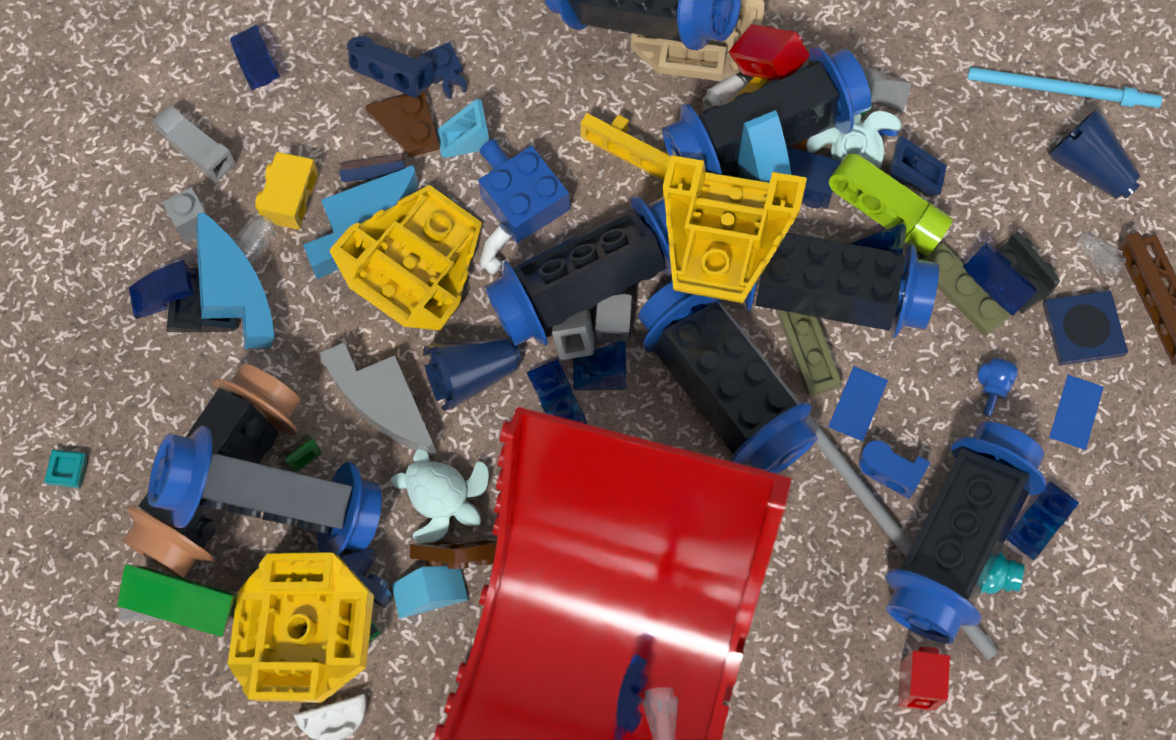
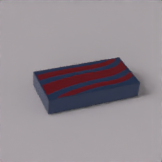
M404 154L341 163L339 168L341 182L383 177L406 168Z

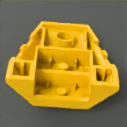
M670 155L663 183V195L673 290L743 303L798 216L807 178L772 172L770 183L707 173L703 160Z
M428 185L399 200L395 206L385 211L380 210L374 213L372 218L360 224L357 222L351 225L335 242L329 252L348 287L400 325L411 328L441 330L460 304L463 286L468 276V268L475 251L482 222L431 185Z

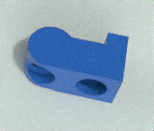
M879 440L869 442L864 447L858 460L859 467L865 475L908 499L915 492L931 463L920 456L912 463L893 453L888 444Z

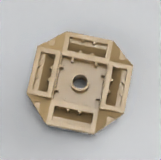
M741 0L738 21L732 34L724 41L710 40L700 50H690L682 42L632 34L631 49L657 73L723 81L741 72L728 51L751 24L762 26L765 3L763 0Z

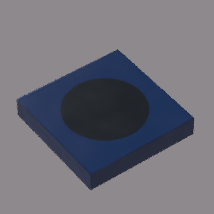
M1111 291L1049 299L1043 303L1059 366L1124 357L1128 353Z

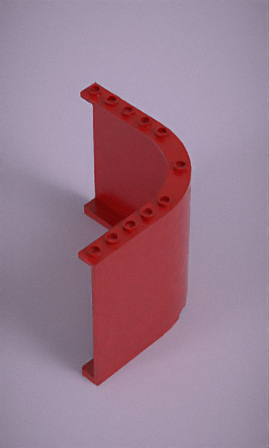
M517 406L512 420H505L500 432L499 442L504 444L498 458V467L502 469L496 483V490L500 492L495 503L494 513L498 515L493 527V535L498 537L489 585L484 584L479 599V605L484 606L468 661L467 663L461 662L457 672L456 683L459 684L457 692H450L447 698L444 714H448L445 724L439 723L437 725L433 740H722L730 707L723 705V701L730 702L746 637L749 634L757 601L785 511L792 478Z

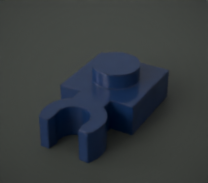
M450 42L421 54L432 58L434 84L443 81V93L447 99L452 98L450 87L453 85L460 86L463 93L467 92L465 79L458 75L463 73L462 65Z

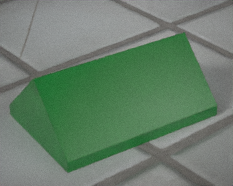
M125 564L117 606L223 637L236 605L237 594L182 579L141 565Z

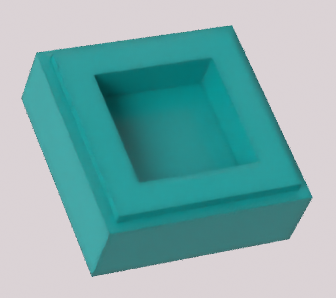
M52 449L44 483L53 486L81 489L88 455L86 453Z

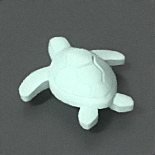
M886 111L872 112L865 122H861V114L854 116V126L851 133L843 134L836 127H833L810 137L807 142V150L809 153H815L825 145L833 144L831 149L832 159L842 161L847 154H857L880 169L884 158V144L877 131L882 129L898 131L902 127L898 117Z
M417 449L413 458L415 463L408 466L406 474L400 472L391 478V483L395 488L407 489L411 503L420 514L432 518L428 525L413 533V538L418 543L442 540L448 533L449 520L453 515L461 524L468 527H475L481 524L479 511L474 505L466 502V500L479 497L486 491L489 474L488 468L483 462L478 461L475 464L471 477L465 481L455 468L444 463L430 462L428 453Z

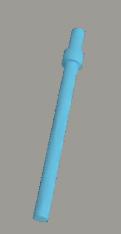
M969 67L967 80L1119 102V106L1133 108L1134 105L1160 108L1162 103V95L1137 92V88L1123 87L1122 89L974 67Z

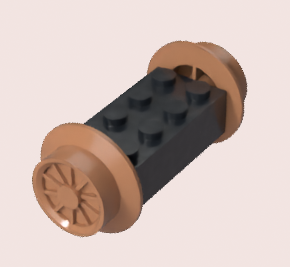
M243 363L231 380L214 379L213 385L217 391L186 437L190 438L198 427L206 426L211 431L212 453L259 464L266 452L274 445L275 439L280 432L295 436L298 432L290 417L300 404L301 399L288 386L272 375L255 366ZM148 492L138 506L143 511L127 506L126 510L134 524L122 542L148 560L182 579L185 578L195 561L212 562L214 560L203 548L208 540L214 536L217 526L228 511L229 505L226 504L225 510L198 505L193 517L183 528L174 526L171 510L149 505Z

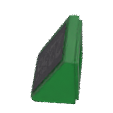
M307 434L283 451L281 456L292 471L297 473L320 456L322 451L316 441Z

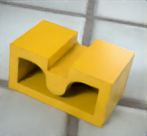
M276 152L273 163L270 162L267 165L265 172L266 183L263 191L258 192L255 207L263 222L298 230L301 229L308 208L307 202L309 196H312L319 175L314 159Z

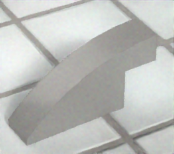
M345 342L320 352L335 385L346 401L364 420L382 434L414 451H417V449L426 451L430 457L437 454L395 355L357 371Z

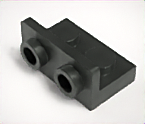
M1017 231L1010 236L1007 243L983 258L979 264L1021 314L1052 294L1060 282L1054 267L1044 262L1036 253L1033 243L1029 239L1023 238Z

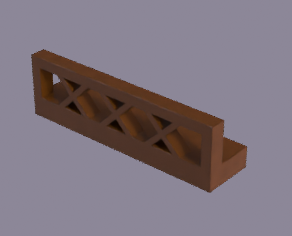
M1139 232L1126 235L1117 250L1172 365H1176V274L1156 234L1144 238L1141 237ZM1148 245L1151 246L1155 254L1154 262L1146 248ZM1161 277H1164V278L1167 279V281H1168V283H1169V285H1170L1168 291H1167V289H1166V287H1165V285H1164V283H1163Z

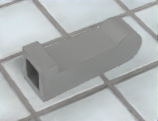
M169 105L151 121L156 130L169 141L168 143L214 183L236 165L229 149L221 143H216L173 106ZM223 160L222 166L218 170L213 171V169Z

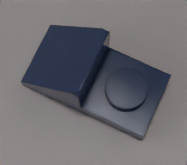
M904 136L898 137L891 165V177L901 184L911 183L931 197L940 195L947 166Z
M369 548L340 557L374 594L373 602L386 609L393 597L386 588L388 583L372 573L369 574L368 578L365 577L377 557L375 551Z

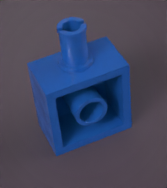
M495 139L489 140L482 145L479 150L480 154L486 159L493 170L478 179L480 195L501 224L511 230L513 233L512 238L517 244L570 210L569 192L533 146L509 159Z

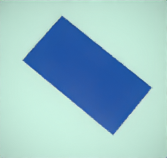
M853 366L828 427L863 442L888 380Z
M1067 375L1049 438L1086 450L1104 386Z

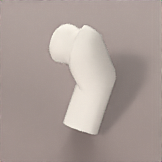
M500 224L486 240L479 261L481 268H485L490 274H495L502 266V260L495 255L513 235L511 230L503 224Z

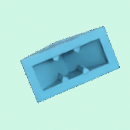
M474 100L436 129L443 158L479 152L482 145L489 141L482 100Z
M447 566L420 567L391 584L400 619L468 600L461 569H448Z

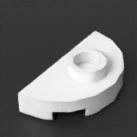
M362 694L294 714L299 728L312 739L343 740L351 736L362 724L367 711L366 695Z

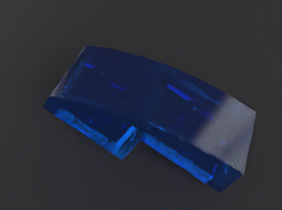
M257 24L229 38L241 70L252 91L261 86H266L280 77L275 60L270 54L263 33Z
M987 242L963 265V268L974 281L1012 316L1036 294L1037 288L1011 267V262Z
M183 260L160 268L129 287L134 317L139 319L167 310L166 303L194 294L189 268Z
M558 359L527 372L529 381L545 414L587 424L586 417L572 392L571 384Z
M1050 481L1046 485L1045 490L1038 495L1010 531L1006 540L1034 561L1054 534L1065 523L1079 502Z
M637 654L634 655L627 668L619 691L614 716V739L622 740L627 731L633 734L643 717V714L639 712L642 702L640 694L649 680V677L645 675L648 661Z

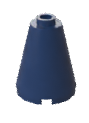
M1097 109L1084 118L1048 154L1054 162L1114 199L1120 196L1126 199L1140 186L1137 182L1140 178L1139 172L1106 119Z
M508 339L436 343L424 346L423 356H430V364L424 365L429 385L436 401L444 400L445 404L441 408L445 411L455 408L517 371V363L521 362L518 347L511 344Z

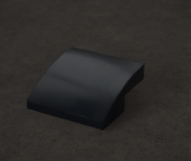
M173 266L166 331L179 333L235 331L236 318L201 319L198 268Z

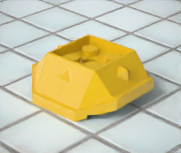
M334 553L266 554L259 564L260 567L246 580L237 592L227 664L243 687L242 690L249 700L262 702H323L366 669L374 594L345 562ZM307 625V631L305 635L301 637V631L303 627Z

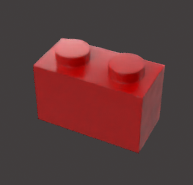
M751 24L728 51L742 74L770 81L775 79L782 80L793 75L810 56L803 45V38L797 32Z
M926 646L917 647V651H912L900 663L898 706L935 711L947 702L950 655L940 654V649Z

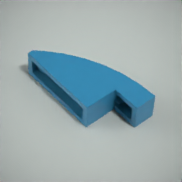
M776 111L744 123L737 165V173L740 178L770 183L772 172L791 175L785 139Z
M413 165L321 200L334 233L303 244L317 279L339 270L329 251L351 225L357 222L360 224L372 218L374 213L380 210L385 211L395 206L399 200L416 192L419 184Z
M198 213L196 239L201 319L242 318L244 349L271 348L275 337L272 316L265 292L255 270L233 239L205 213Z

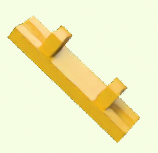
M586 113L580 122L581 138L664 181L670 159L668 152L665 154L627 134L629 120L620 115H617L610 125Z

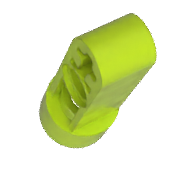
M845 155L829 179V186L834 193L894 233L906 244L915 245V249L925 257L933 251L953 222L952 217L925 201L860 155Z

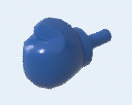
M993 358L988 363L980 365L977 377L983 385L982 392L989 395L983 415L991 417L997 398L1006 399L1007 393L1010 392L1018 375V368L1013 362L1003 358Z

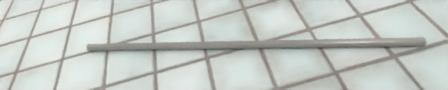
M631 203L628 208L633 210ZM719 303L722 309L726 312L729 318L733 321L736 327L744 335L747 341L755 349L758 355L766 363V365L773 372V374L780 381V383L784 386V388L791 395V397L795 400V402L798 405L801 404L799 400L795 397V395L791 392V390L787 387V385L783 382V380L779 377V375L775 372V370L771 367V365L767 362V360L763 357V355L759 352V350L755 347V345L751 342V340L744 333V331L740 328V326L736 323V321L732 318V316L728 313V311L724 308V306L721 303ZM809 414L806 422L818 436L815 444L906 557L913 545L912 542ZM978 625L961 626L987 661L999 653Z

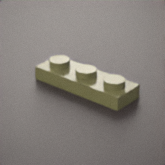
M944 243L922 259L939 263L937 288L985 337L996 330L1013 314Z
M776 310L808 397L840 388L842 382L817 317Z

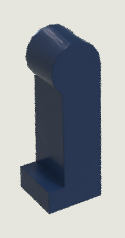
M366 36L353 37L347 42L349 66L352 70L415 99L434 83L432 58L421 55L419 58L414 59L376 44L371 38Z

